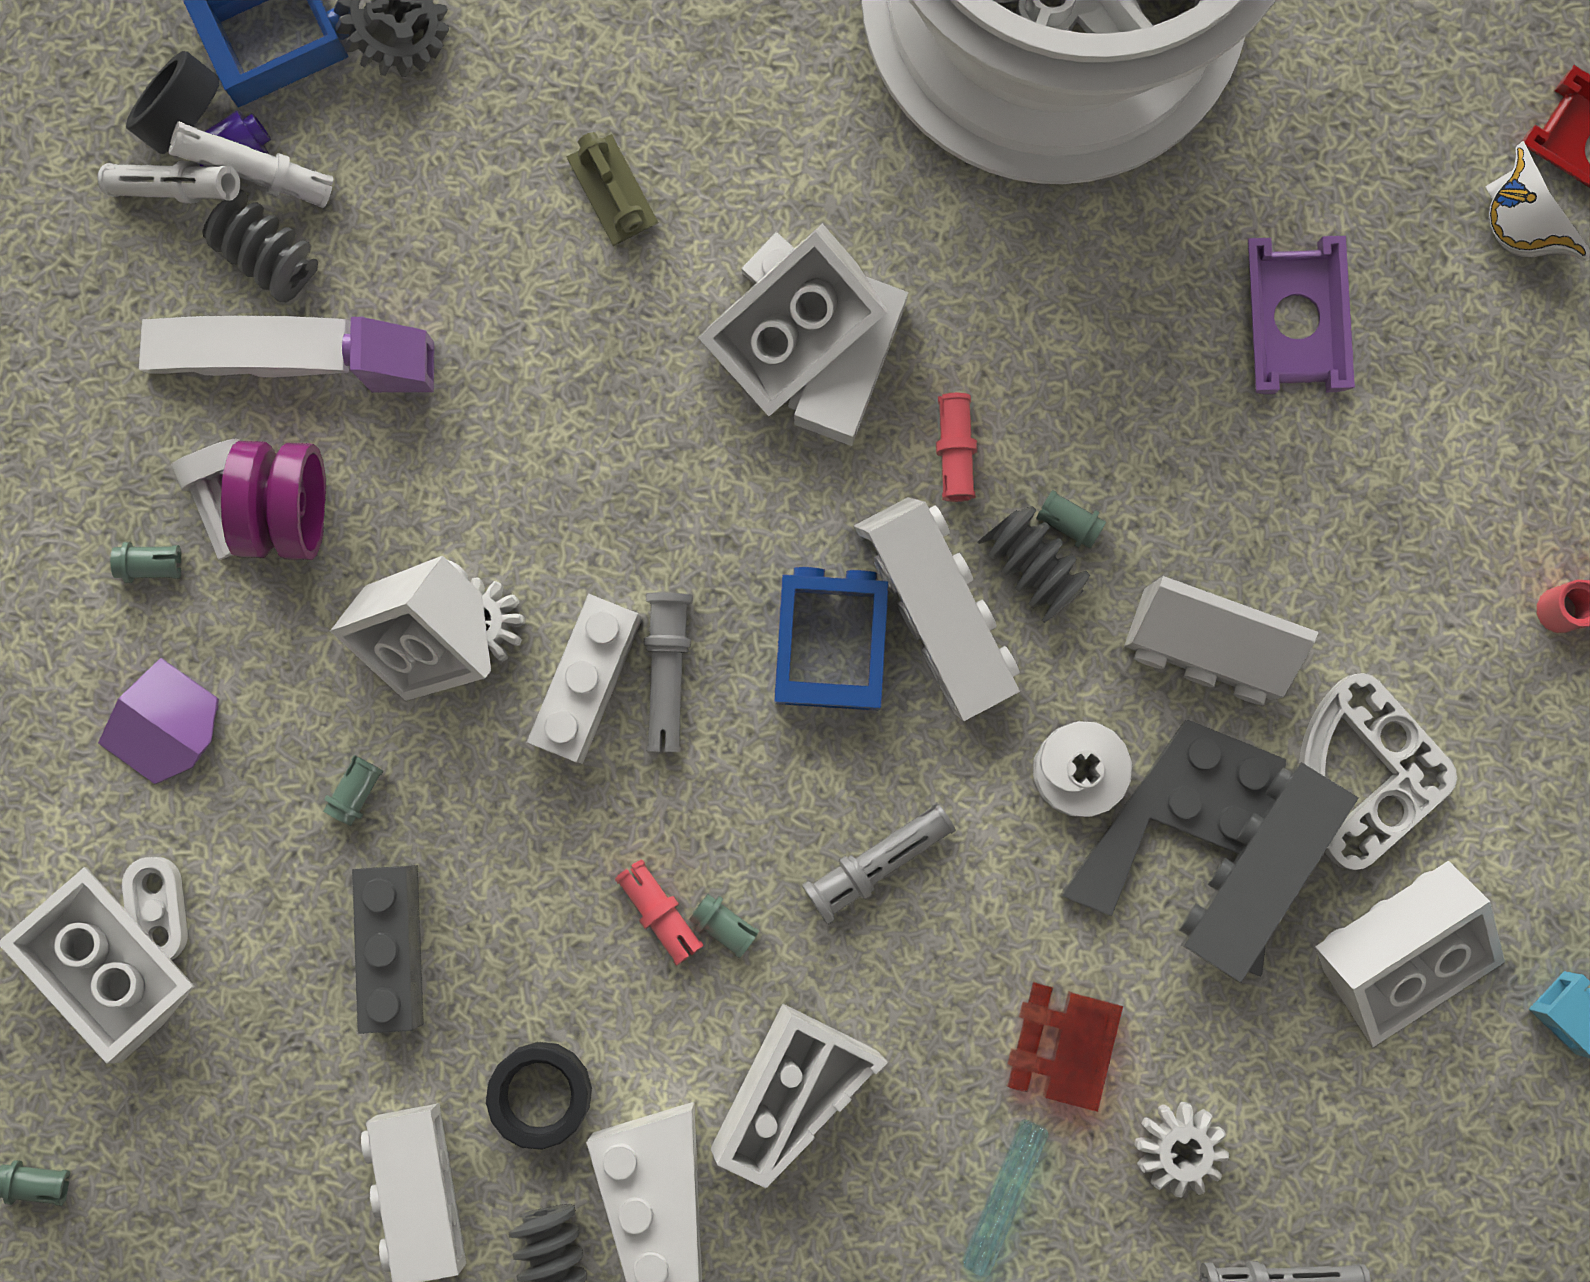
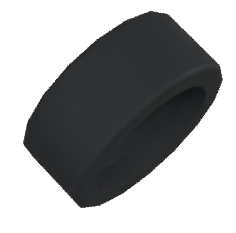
M181 51L157 73L143 91L127 118L126 129L160 154L169 152L171 138L177 122L180 121L191 127L195 126L216 94L219 87V77L189 52Z
M535 1042L518 1047L497 1065L488 1081L486 1106L491 1123L504 1139L520 1148L543 1150L561 1144L577 1131L590 1108L592 1086L587 1068L575 1053L556 1043ZM534 1063L549 1064L559 1069L568 1080L571 1090L570 1105L565 1115L555 1124L545 1127L529 1126L520 1121L512 1112L508 1100L509 1085L514 1075L524 1066Z

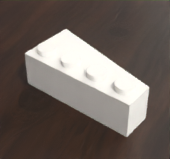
M907 497L854 525L861 541L865 539L872 541L878 553L874 557V565L882 580L888 581L890 591L893 594L898 593L902 601L897 603L899 612L916 640L921 638L925 646L920 649L954 714L961 720L966 721L1020 692L1013 678L1020 674L1018 666L1006 646L998 648L990 632L997 627L996 622L982 599L975 602L967 586L968 583L973 581V576L960 553L952 556L943 538L950 534V531L937 506L934 505L929 508L926 502Z
M695 1101L593 1132L586 1142L626 1282H702Z

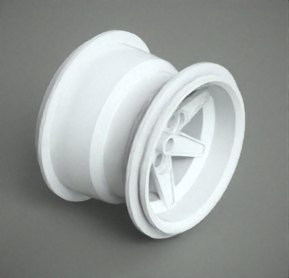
M861 0L864 29L870 53L878 73L889 93L905 115L927 137L962 161L989 173L1013 180L1039 184H1071L1112 177L1137 168L1160 156L1180 142L1201 122L1214 106L1231 78L1240 57L1245 36L1259 23L1276 0H1196L1194 8L1154 26L1144 16L1136 0H1059L1062 5L1055 8L1045 6L1040 0ZM1017 1L1016 13L1011 12L998 3ZM1078 23L1086 33L1072 32V29Z

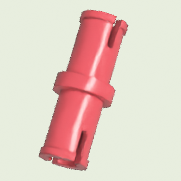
M946 393L938 397L941 440L936 442V454L942 457V500L949 502L969 501L971 498H976L972 455L977 453V440L971 438V395L967 393Z
M643 859L632 864L630 870L642 886L637 884L628 869H625L614 880L617 884H620L643 916L639 920L645 929L650 927L677 966L689 956L678 939L681 940L691 956L700 950L704 944L698 940L676 909L679 905L678 901L674 896L668 898L645 866Z

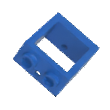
M183 0L224 90L238 108L349 57L341 40L350 36L349 34L336 33L335 26L341 16L334 13V8L327 11L322 0H307L324 36L244 73L221 22L269 0Z
M795 567L793 575H782L775 704L873 711L881 709L888 581L877 580L876 572L865 570L846 571V578L825 577V569L815 567ZM795 592L873 597L868 686L789 681Z

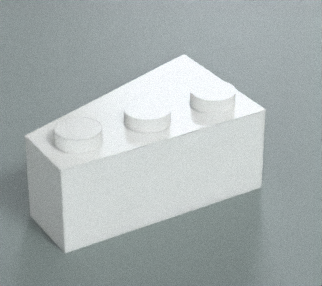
M782 1004L710 1148L716 1164L767 1188L815 1138L814 1134L837 1110L841 1112L852 1100L850 1097L873 1073L877 1074L888 1061L877 1050Z

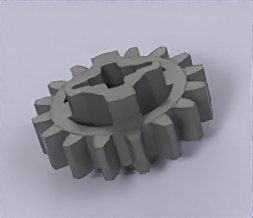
M337 0L334 6V13L342 17L339 18L335 26L336 33L349 34L350 36L344 49L346 52H353L359 49L363 53L360 65L364 68L372 60L378 62L380 75L386 76L390 67L396 66L401 77H407L412 68V63L417 69L423 71L430 62V57L436 59L444 46L440 40H444L449 31V26L440 21L448 11L446 5L434 4L433 0H371V2L366 3L364 9H359L361 0ZM419 29H424L423 38L412 45L411 40L414 33H417Z

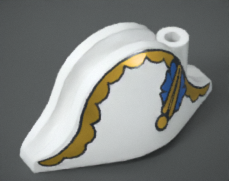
M1524 141L1516 147L1513 170L1485 186L1492 198L1489 218L1496 240L1504 249L1521 257H1537L1560 253L1577 257L1582 261L1590 260L1589 247L1550 194Z

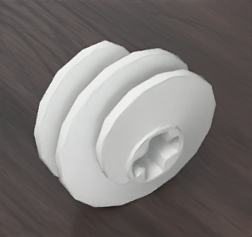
M1078 721L1056 729L1042 743L1033 760L1034 783L1042 799L1056 811L1073 817H1092L1109 811L1124 797L1131 782L1132 761L1125 743L1113 730L1096 722ZM1075 757L1079 761L1090 758L1093 762L1089 768V772L1093 776L1090 782L1087 778L1079 779L1078 782L1073 778L1072 775L1077 770L1076 766L1072 763Z

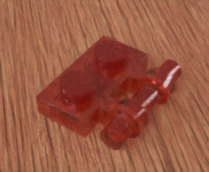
M1033 982L1028 1002H1022L1019 1017L1024 1020L1017 1048H1011L1007 1064L1012 1066L1007 1086L1015 1090L1028 1092L1032 1073H1038L1047 1076L1043 1092L1045 1098L1098 1112L1123 1006L1068 991L1064 1010H1055L1049 1008L1053 987ZM1044 1025L1059 1028L1052 1058L1037 1054Z

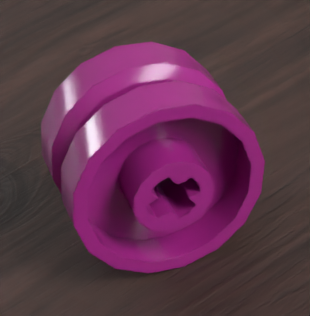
M236 442L232 445L226 458L221 489L222 527L225 543L230 553L239 558L264 559L275 548L278 555L283 559L312 561L317 556L323 539L326 502V474L319 448L314 444L286 443L280 447L276 454L272 446L267 442Z

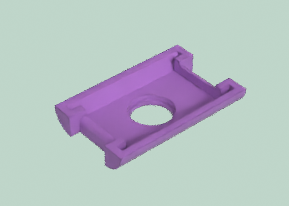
M1323 236L1317 242L1318 250L1281 252H1272L1271 238H1248L1256 393L1275 394L1280 390L1279 383L1325 382L1326 393L1342 392L1355 388L1346 236ZM1294 295L1305 297L1317 308L1319 323L1315 332L1309 337L1292 339L1282 334L1277 328L1274 320L1275 309L1278 303L1286 297Z

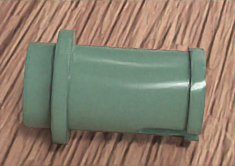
M1054 490L1051 491L1042 506V510L1039 511L1036 517L1038 521L1047 522L1051 527L1076 540L1074 546L1077 548L1083 544L1091 549L1106 524V521L1098 517L1099 511L1095 510L1092 514L1060 496Z
M124 542L121 547L112 548L110 557L112 576L114 578H122L124 583H132L134 578L180 579L181 568L176 566V563H181V548L179 545L134 547L131 542Z
M353 755L352 762L332 797L326 795L324 798L328 803L323 812L349 826H352L356 817L361 819L364 815L359 811L377 779L384 771L356 755Z
M707 894L689 918L690 921L697 925L694 930L697 933L704 930L735 953V956L741 958L760 930L752 927L721 904L723 901L721 896L714 899Z
M14 1160L11 1165L2 1164L0 1166V1198H3V1202L7 1205H12L16 1200L62 1206L67 1198L69 1181H65V1179H69L70 1171L23 1167V1162L20 1160Z

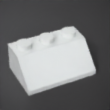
M821 224L715 320L698 338L763 411L770 416L888 311L856 261L829 230Z
M444 556L437 557L366 585L330 630L337 639L405 701L485 679L491 671L482 593L469 581L467 573L459 565L447 560Z
M1162 576L1144 588L1124 647L1135 650L1134 659L1140 663L1158 669H1164L1166 662L1186 669L1183 677L1192 682L1214 687L1217 680L1236 687L1233 693L1235 697L1250 703L1264 705L1266 698L1274 700L1284 697L1314 645L1318 632Z
M1449 861L1433 871L1423 873L1412 885L1390 899L1378 902L1368 913L1345 928H1339L1331 932L1323 942L1315 946L1324 973L1372 1047H1375L1505 962L1490 901Z
M85 867L0 940V947L106 1064L122 1063L165 1024L195 987Z

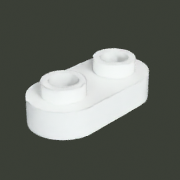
M145 857L138 859L127 868L123 875L122 893L124 909L152 940L153 931L158 926H162L167 930L169 935L167 943L164 946L158 945V947L170 960H173L182 953L188 939L181 874L175 864L166 858ZM153 873L158 874L163 882L161 890L156 894L150 892L147 888V879Z

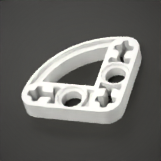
M1365 673L1353 674L1343 678L1326 694L1315 710L1306 729L1299 763L1302 762L1325 776L1329 743L1342 717L1393 773L1386 782L1347 816L1325 851L1332 862L1341 868L1349 870L1364 869L1374 863L1441 803L1455 788L1457 781L1456 768L1451 760L1382 683L1372 675ZM1351 685L1356 689L1364 686L1368 688L1370 693L1365 699L1374 711L1382 710L1384 705L1389 710L1388 714L1375 719L1369 729L1364 724V721L1373 718V716L1363 706L1351 708L1348 704V701L1352 698V693L1348 689ZM1389 722L1398 723L1406 732V744L1398 752L1389 751L1381 742V730ZM1421 745L1425 751L1415 757L1427 768L1439 767L1441 772L1438 773L1436 779L1440 786L1438 788L1435 786L1422 787L1419 782L1423 779L1424 774L1415 763H1407L1405 768H1403L1400 761L1414 755ZM1387 796L1397 798L1404 810L1402 820L1391 827L1381 822L1377 812L1378 804ZM1365 815L1369 825L1378 833L1384 835V838L1379 842L1376 835H1369L1359 845L1363 853L1360 858L1355 855L1344 857L1341 851L1344 850L1346 844L1342 837L1344 834L1356 837L1363 833L1368 826L1361 823L1360 819Z

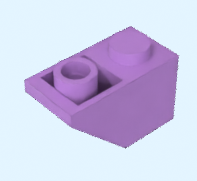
M351 317L350 334H344L342 339L343 361L345 366H350V371L372 393L434 392V341L426 330L365 317Z

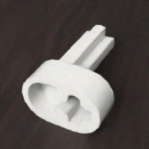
M230 439L213 444L186 455L171 465L181 490L191 491L218 560L234 556L230 553L225 543L221 518L222 483L220 479L223 477L229 451L233 444L241 441L240 439Z

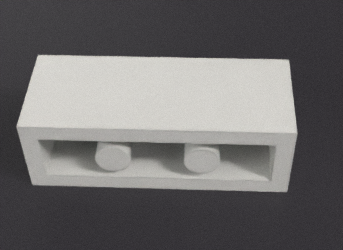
M866 277L888 312L790 398L788 408L796 410L794 425L850 446L853 445L908 297L907 291Z
M588 593L527 740L528 743L583 764L642 622V618L638 613Z
M440 1104L376 1115L366 1122L367 1130L362 1132L361 1146L365 1162L367 1164L373 1163L376 1184L371 1186L370 1201L375 1218L382 1217L385 1239L380 1240L379 1255L383 1271L385 1273L391 1272L392 1282H425L459 1275L466 1265V1258Z

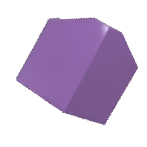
M160 658L118 698L98 744L152 783L163 782L170 777L193 768L210 745L219 698L166 660Z

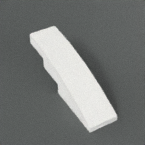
M196 316L142 319L139 370L152 374L196 372L202 375L213 376L252 374L258 377L273 378L349 373V366H345L343 361L342 339L344 334H350L351 321L338 318L294 316Z

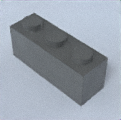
M418 865L352 869L358 1034L413 1031L424 1025Z

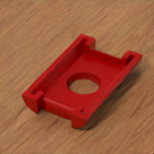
M1573 65L1554 90L1562 95L1563 98L1543 129L1535 124L1526 133L1521 142L1524 141L1528 150L1590 188V163L1585 154V145L1590 137V74Z

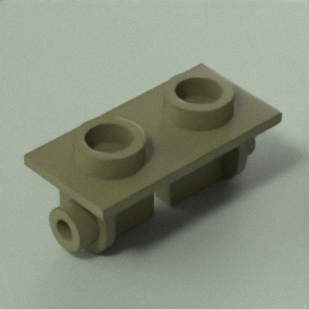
M595 132L583 135L578 140L580 149L566 157L612 245L615 246L658 224L656 216L613 135L610 134L604 138H598Z

